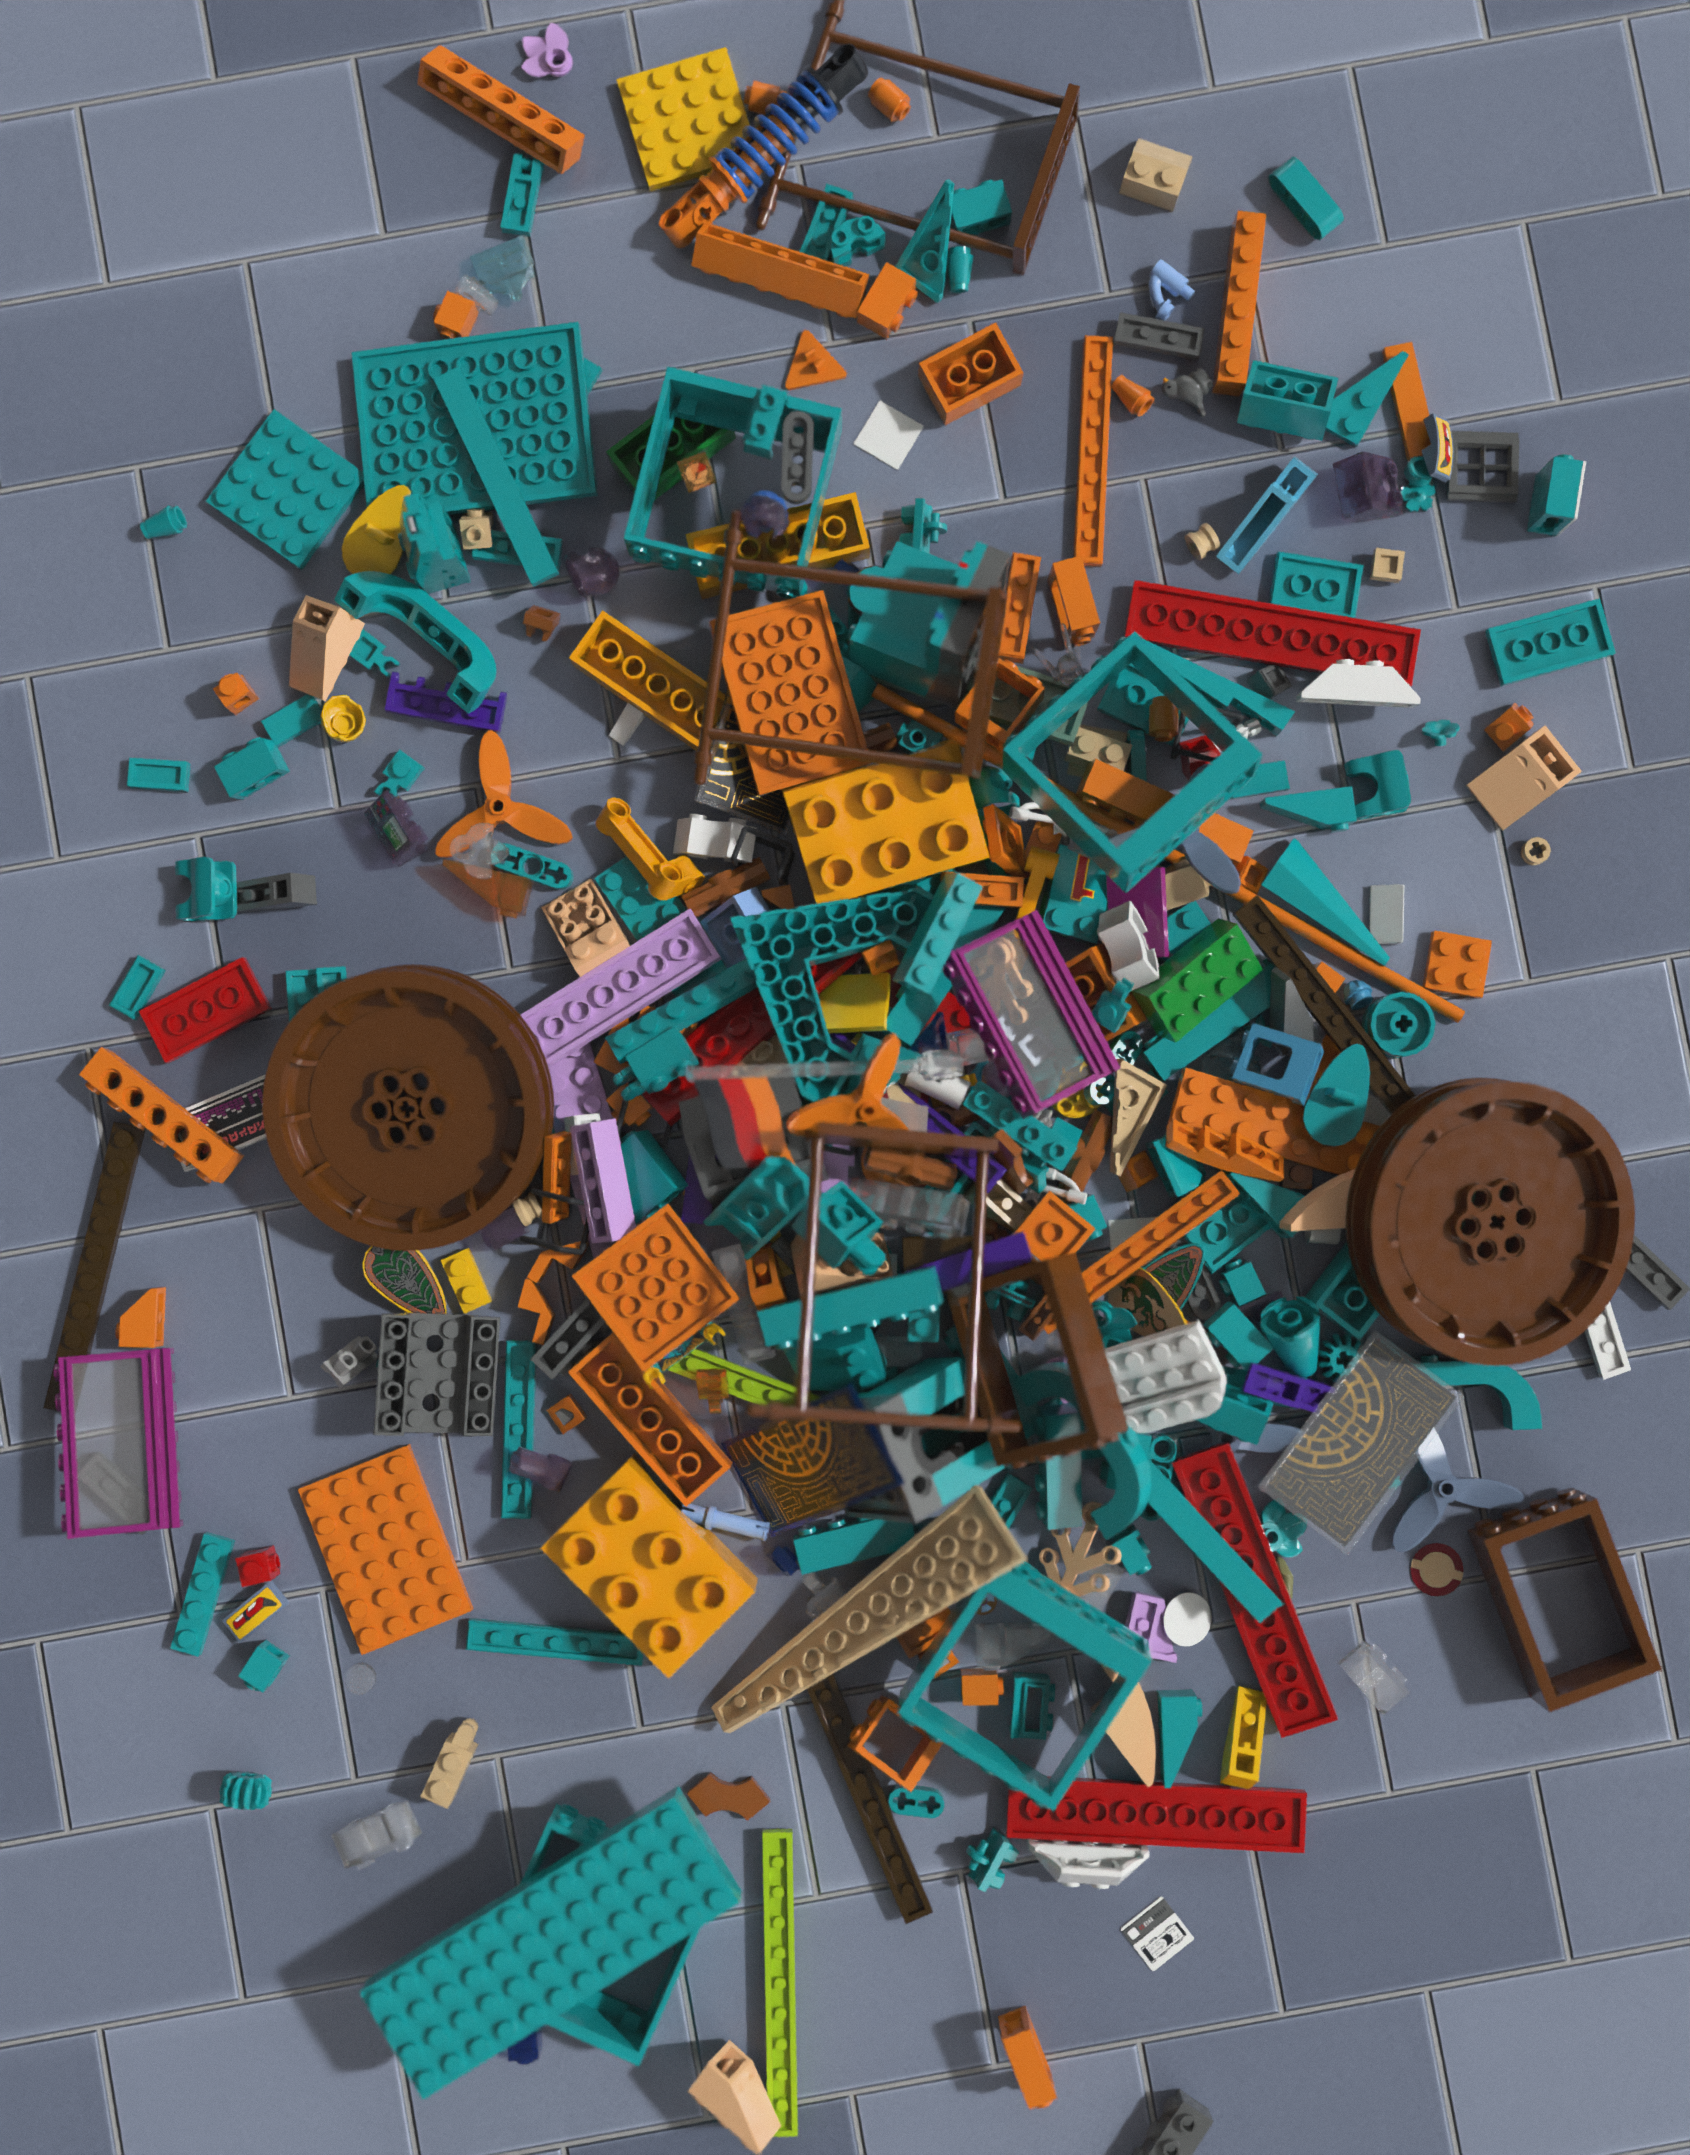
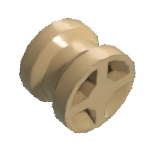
M1203 523L1199 526L1198 531L1195 533L1189 532L1184 537L1188 549L1197 560L1203 559L1208 551H1215L1220 548L1219 538L1208 523Z
M529 1192L526 1198H518L513 1202L514 1209L525 1227L532 1224V1221L536 1218L542 1219V1201L538 1195Z

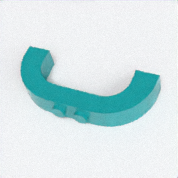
M375 571L358 572L344 578L334 599L335 602L355 619L371 612H382L403 621L458 669L459 673H457L446 695L468 714L482 704L496 678L497 668L489 648L473 631L425 591L402 578Z
M1435 1354L1420 1355L1421 1360L1408 1361L1440 1386L1486 1384L1490 1386L1501 1400L1505 1428L1510 1430L1542 1429L1541 1409L1536 1394L1529 1383L1512 1368L1506 1365L1489 1366L1473 1364L1450 1357V1359H1439V1355Z
M1046 1363L1012 1381L1027 1408L1043 1398L1058 1397L1071 1403L1082 1417L1067 1363ZM1129 1425V1430L1118 1434L1120 1440L1100 1447L1115 1474L1116 1489L1112 1499L1100 1505L1090 1514L1106 1540L1121 1532L1140 1516L1149 1501L1152 1477L1149 1462L1138 1442L1136 1432Z

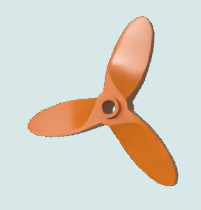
M488 730L481 739L479 749L480 778L487 799L483 806L459 820L442 836L436 846L435 854L440 858L456 856L477 844L498 824L504 823L538 841L559 845L572 841V832L560 819L535 806L511 800L512 776L508 754L498 734ZM503 805V809L496 812L497 807Z
M892 1033L886 1036L877 1046L856 1090L848 1095H838L822 1099L797 1110L787 1119L785 1124L787 1130L793 1135L805 1136V1129L818 1122L852 1125L857 1121L865 1122L867 1126L909 1130L894 1112L880 1103L898 1059L900 1042L897 1036Z

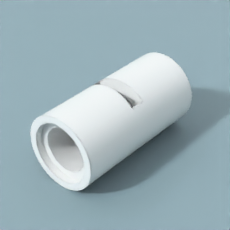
M919 1059L916 1063L914 1062L905 1081L906 1085L958 1110L971 1086L970 1082L922 1059Z

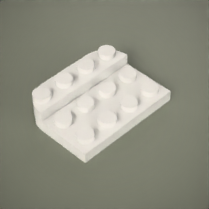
M1199 1320L1105 1348L1126 1422L1136 1433H1149L1203 1418L1220 1408L1225 1393L1226 1376Z

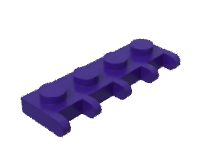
M392 672L384 709L387 713L484 731L501 732L507 692H500L498 702L484 699L477 709L468 714L446 695L452 682H446L443 692L424 688L425 677L420 676L417 678L416 686L400 684V674Z

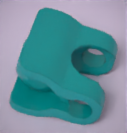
M1399 750L1353 759L1344 764L1346 776L1367 777L1376 785V795L1372 799L1355 806L1357 820L1399 814L1407 811L1411 803L1410 785L1403 754Z
M197 857L175 862V875L186 876L189 878L192 886L189 899L175 907L176 919L207 921L227 920L236 916L237 880L234 862H214L209 857Z

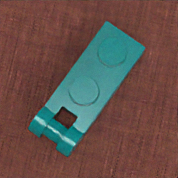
M514 153L500 226L502 233L526 237L531 236L541 176L544 172V163L536 158H525L524 154ZM523 170L531 171V174L526 175L522 174Z

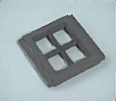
M1451 431L1453 439V467L1451 478L1446 482V501L1516 503L1519 486V433ZM1458 448H1480V464L1458 463ZM1486 448L1507 449V465L1485 464ZM1458 469H1480L1479 485H1459ZM1485 470H1507V486L1485 485Z

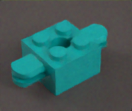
M840 1181L824 1193L820 1191L817 1253L833 1269L849 1259L864 1275H873L885 1261L886 1255L871 1239L884 1222L843 1181ZM807 1205L800 1210V1215L791 1226L804 1240Z

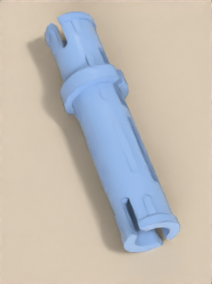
M689 1504L687 1507L682 1506L684 1509H681V1512L696 1524L704 1525L707 1530L716 1528L766 1542L770 1528L769 1522L766 1523L718 1511L715 1506H710V1508Z

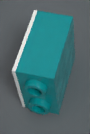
M1557 455L1535 475L1527 525L1528 532L1559 536L1577 520L1586 461L1575 460L1571 455Z

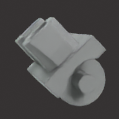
M358 1336L320 1367L334 1378L337 1386L341 1389L377 1360L378 1355L375 1353L377 1346L368 1336L363 1338Z

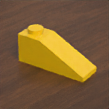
M1241 1686L1237 1687L1223 1751L1220 1783L1249 1790L1259 1780L1267 1704L1262 1691Z

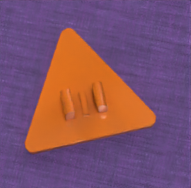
M804 330L785 383V388L790 391L845 379L847 377L845 369L809 330Z

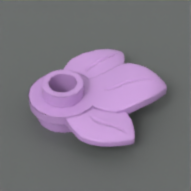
M550 23L546 30L545 38L523 37L524 51L529 59L523 63L522 69L533 77H543L548 74L556 77L566 75L571 70L573 64L571 54L567 50L569 41L566 33L558 25ZM558 60L563 61L560 65H554Z

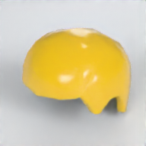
M347 695L332 696L324 703L320 714L323 730L336 741H354L363 733L366 719L362 706L351 700Z

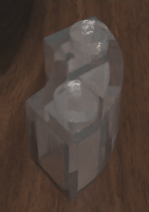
M407 1800L392 1803L376 1813L357 1819L332 1834L331 1837L344 1867L357 1866L358 1870H361L373 1864L375 1858L394 1849L397 1852L408 1849L414 1844L413 1839L421 1835L422 1831Z

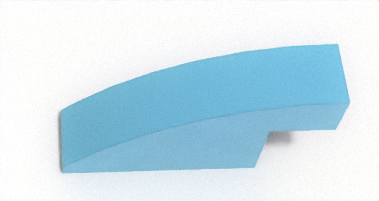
M1293 457L1277 480L1268 487L1216 557L1240 574L1318 474L1298 458Z

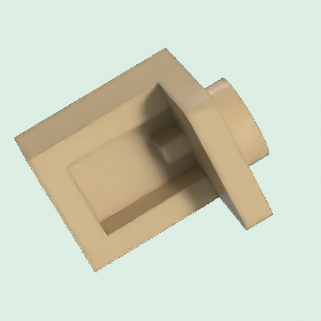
M484 509L467 510V513L463 514L459 520L463 548H490L492 546L491 527L494 524L493 512H485Z

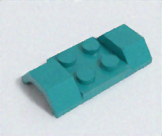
M767 1157L721 1202L703 1223L707 1226L723 1225L741 1241L743 1257L749 1260L807 1205L809 1177L786 1157Z

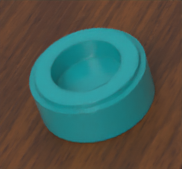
M1423 456L1411 458L1404 469L1406 479L1416 486H1425L1433 478L1429 475Z

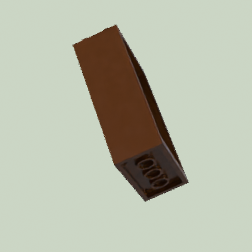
M1075 1252L1047 1258L982 1279L977 1401L982 1418L987 1419V1416H1001L1003 1420H1016L1021 1424V1429L1017 1433L987 1434L997 1467L1009 1465L1010 1470L1026 1466L1028 1463L1044 1462L1059 1455L1064 1457L1075 1454L1079 1450H1092L1105 1446L1107 1443L1120 1440L1118 1434L1129 1430ZM1041 1276L1086 1431L1028 1446L984 1293ZM970 1283L945 1290L965 1360Z
M1574 1488L1561 1490L1557 1493L1558 1497L1550 1500L1546 1498L1534 1500L1529 1503L1530 1507L1523 1510L1518 1508L1507 1510L1502 1513V1518L1493 1521L1491 1519L1478 1521L1474 1524L1475 1528L1467 1530L1530 1698L1549 1713L1663 1670L1597 1498ZM1580 1518L1585 1526L1631 1648L1549 1678L1501 1549L1505 1545Z

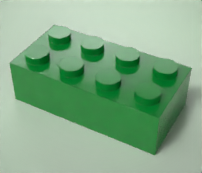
M655 414L606 451L610 464L634 495ZM675 417L655 500L685 478V470L688 465L693 462L704 463L702 459L706 462L736 439L735 431Z
M1218 918L1159 966V979L1131 992L1156 1034L1176 1043L1262 972L1263 968L1238 924Z

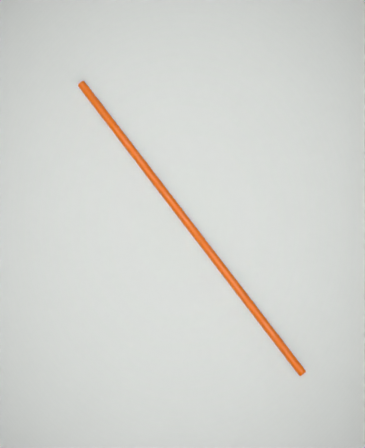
M878 683L872 697L936 733L943 734V737L958 741V745L965 748L967 736L965 731ZM985 743L983 759L1002 769L1003 753ZM1047 778L1088 818L1117 834L1138 829L1124 820L1111 817L1108 811L1099 806L1098 808H1092L1081 802L1082 798L1076 796V793ZM1173 850L1164 860L1173 864L1174 860L1183 857L1184 854ZM1241 885L1237 893H1225L1242 904L1247 903L1257 895ZM1260 897L1279 923L1285 928L1396 990L1419 996L1427 1002L1432 1010L1456 1023H1459L1465 1013L1463 1009Z

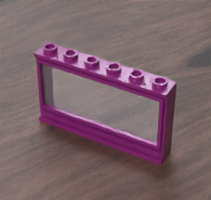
M1037 910L950 952L942 972L951 981L956 991L957 1001L965 1008L970 1017L972 1029L980 1036L984 1044L986 1056L993 1061L1001 1084L1007 1088L1012 1097L1014 1109L1017 1113L1021 1114L1023 1119L1040 1112L1120 1069L1113 1052Z
M174 1348L58 1357L59 1364L54 1365L55 1382H60V1394H56L55 1405L56 1411L61 1412L62 1422L57 1424L58 1442L63 1443V1454L58 1456L59 1471L64 1472V1484H60V1500L65 1502L66 1514L61 1516L62 1532H67V1539L180 1528L183 1526V1519L180 1520L179 1507L182 1496L181 1490L178 1488L180 1462L177 1460L176 1451L178 1431H175L174 1414L177 1412V1405L173 1396L175 1372L172 1371L171 1354H174Z

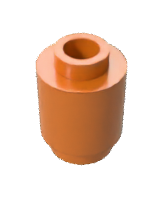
M878 78L868 92L871 104L892 122L898 119L900 121L903 120L911 109L909 105L910 97L889 79Z
M754 80L752 86L747 85L744 104L749 105L748 111L766 115V106L772 103L778 106L777 96L780 93H787V91L780 90V86Z
M1165 696L1154 697L1152 704L1149 706V735L1155 737V740L1159 742L1171 741L1179 733V709Z

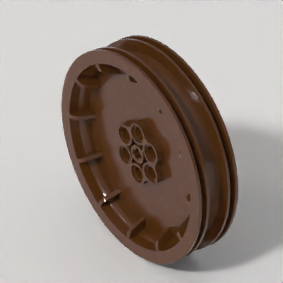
M419 964L395 965L366 972L329 987L309 1001L294 1016L280 1036L267 1067L263 1087V1122L268 1146L282 1178L296 1198L315 1217L333 1230L355 1241L383 1249L417 1251L442 1247L473 1235L495 1220L526 1190L544 1160V1137L552 1134L554 1091L550 1070L536 1036L516 1009L497 992L472 977L450 969ZM418 1073L425 1076L427 1080L426 1087L418 1085L416 1081ZM388 1076H393L397 1080V1089H392L388 1085ZM434 1098H439L444 1103L443 1112L438 1111L434 1107ZM377 1102L384 1105L386 1109L385 1116L380 1115L376 1111ZM408 1102L409 1106H414V1111L411 1108H406L405 1104ZM422 1125H427L432 1129V1138H428L423 1134ZM393 1127H398L402 1130L403 1140H399L394 1136Z
M1466 1078L1449 1081L1425 1090L1400 1106L1378 1128L1364 1149L1352 1177L1346 1206V1240L1351 1264L1364 1294L1376 1311L1393 1328L1419 1344L1465 1362L1489 1366L1514 1365L1533 1361L1557 1351L1582 1334L1600 1316L1614 1296L1629 1261L1635 1229L1634 1195L1626 1164L1611 1135L1597 1118L1578 1102L1558 1091L1536 1084L1496 1078ZM1503 1187V1194L1499 1198V1190ZM1474 1192H1476V1198H1475L1474 1202L1472 1203V1202H1471L1472 1194H1473ZM1519 1210V1211H1520V1216H1519V1218L1516 1220V1219H1515L1516 1213H1517V1211ZM1465 1220L1464 1229L1461 1231L1460 1224ZM1509 1238V1244L1505 1248V1241ZM1481 1243V1250L1477 1254V1247Z

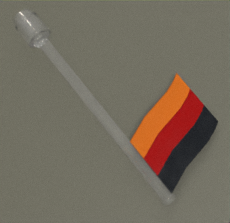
M954 1050L923 1051L922 1057H918V1059L897 1060L893 1073L918 1072L919 1075H923L925 1081L954 1080L955 1077L962 1076L963 1058L961 1053H955ZM869 1061L692 1067V1064H690L686 1068L685 1074L689 1082L692 1083L694 1080L704 1104L713 1147L724 1168L758 1167L767 1157H786L796 1165L786 1145L779 1107L767 1078L858 1075L864 1073Z

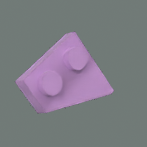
M1133 1591L1125 1626L1148 1640L1152 1658L1176 1663V1653L1173 1651L1171 1639L1166 1634L1164 1628L1165 1600L1160 1596Z

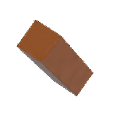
M1046 1295L1019 1328L1023 1334L1034 1342L1053 1319Z

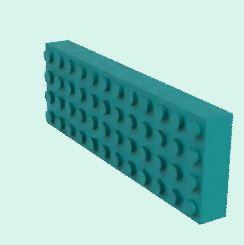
M677 1786L366 1980L359 1994L422 2100H425L740 1903L742 1890L680 1787Z

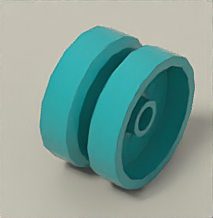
M1398 992L1381 997L1370 1004L1362 1017L1361 1026L1386 1058L1396 1059L1417 1054L1426 1048L1434 1036L1436 1022L1433 1010L1424 999L1413 993ZM1395 1022L1400 1024V1028H1396Z

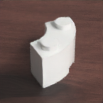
M690 814L689 818L678 819L673 854H686L688 857L708 860V857L724 858L725 862H732L731 855L742 828L747 826L746 820L729 818V822L709 821L707 816L700 814ZM749 832L746 833L737 856L738 863L752 862L756 835Z
M1128 901L1100 914L1097 934L1108 950L1112 963L1111 972L1116 982L1126 978L1134 983L1132 988L1134 990L1159 979V967L1155 949L1149 950L1143 935L1148 930L1131 901Z

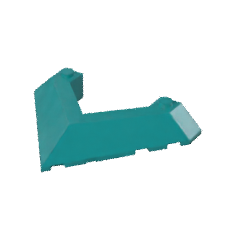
M919 887L908 889L907 891L887 892L850 900L843 899L799 906L798 908L787 910L780 909L743 917H730L800 1093L806 1099L817 1102L828 1097L837 1096L858 1059L856 1056L831 1043L810 966L861 953L888 940L891 941L895 949L905 954L934 895Z

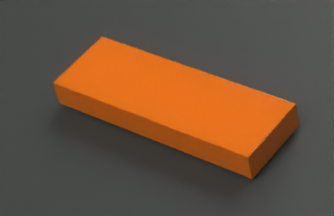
M562 1131L544 1137L543 1191L570 1197L572 1141L570 1132ZM543 1197L542 1222L551 1224L569 1217V1203Z

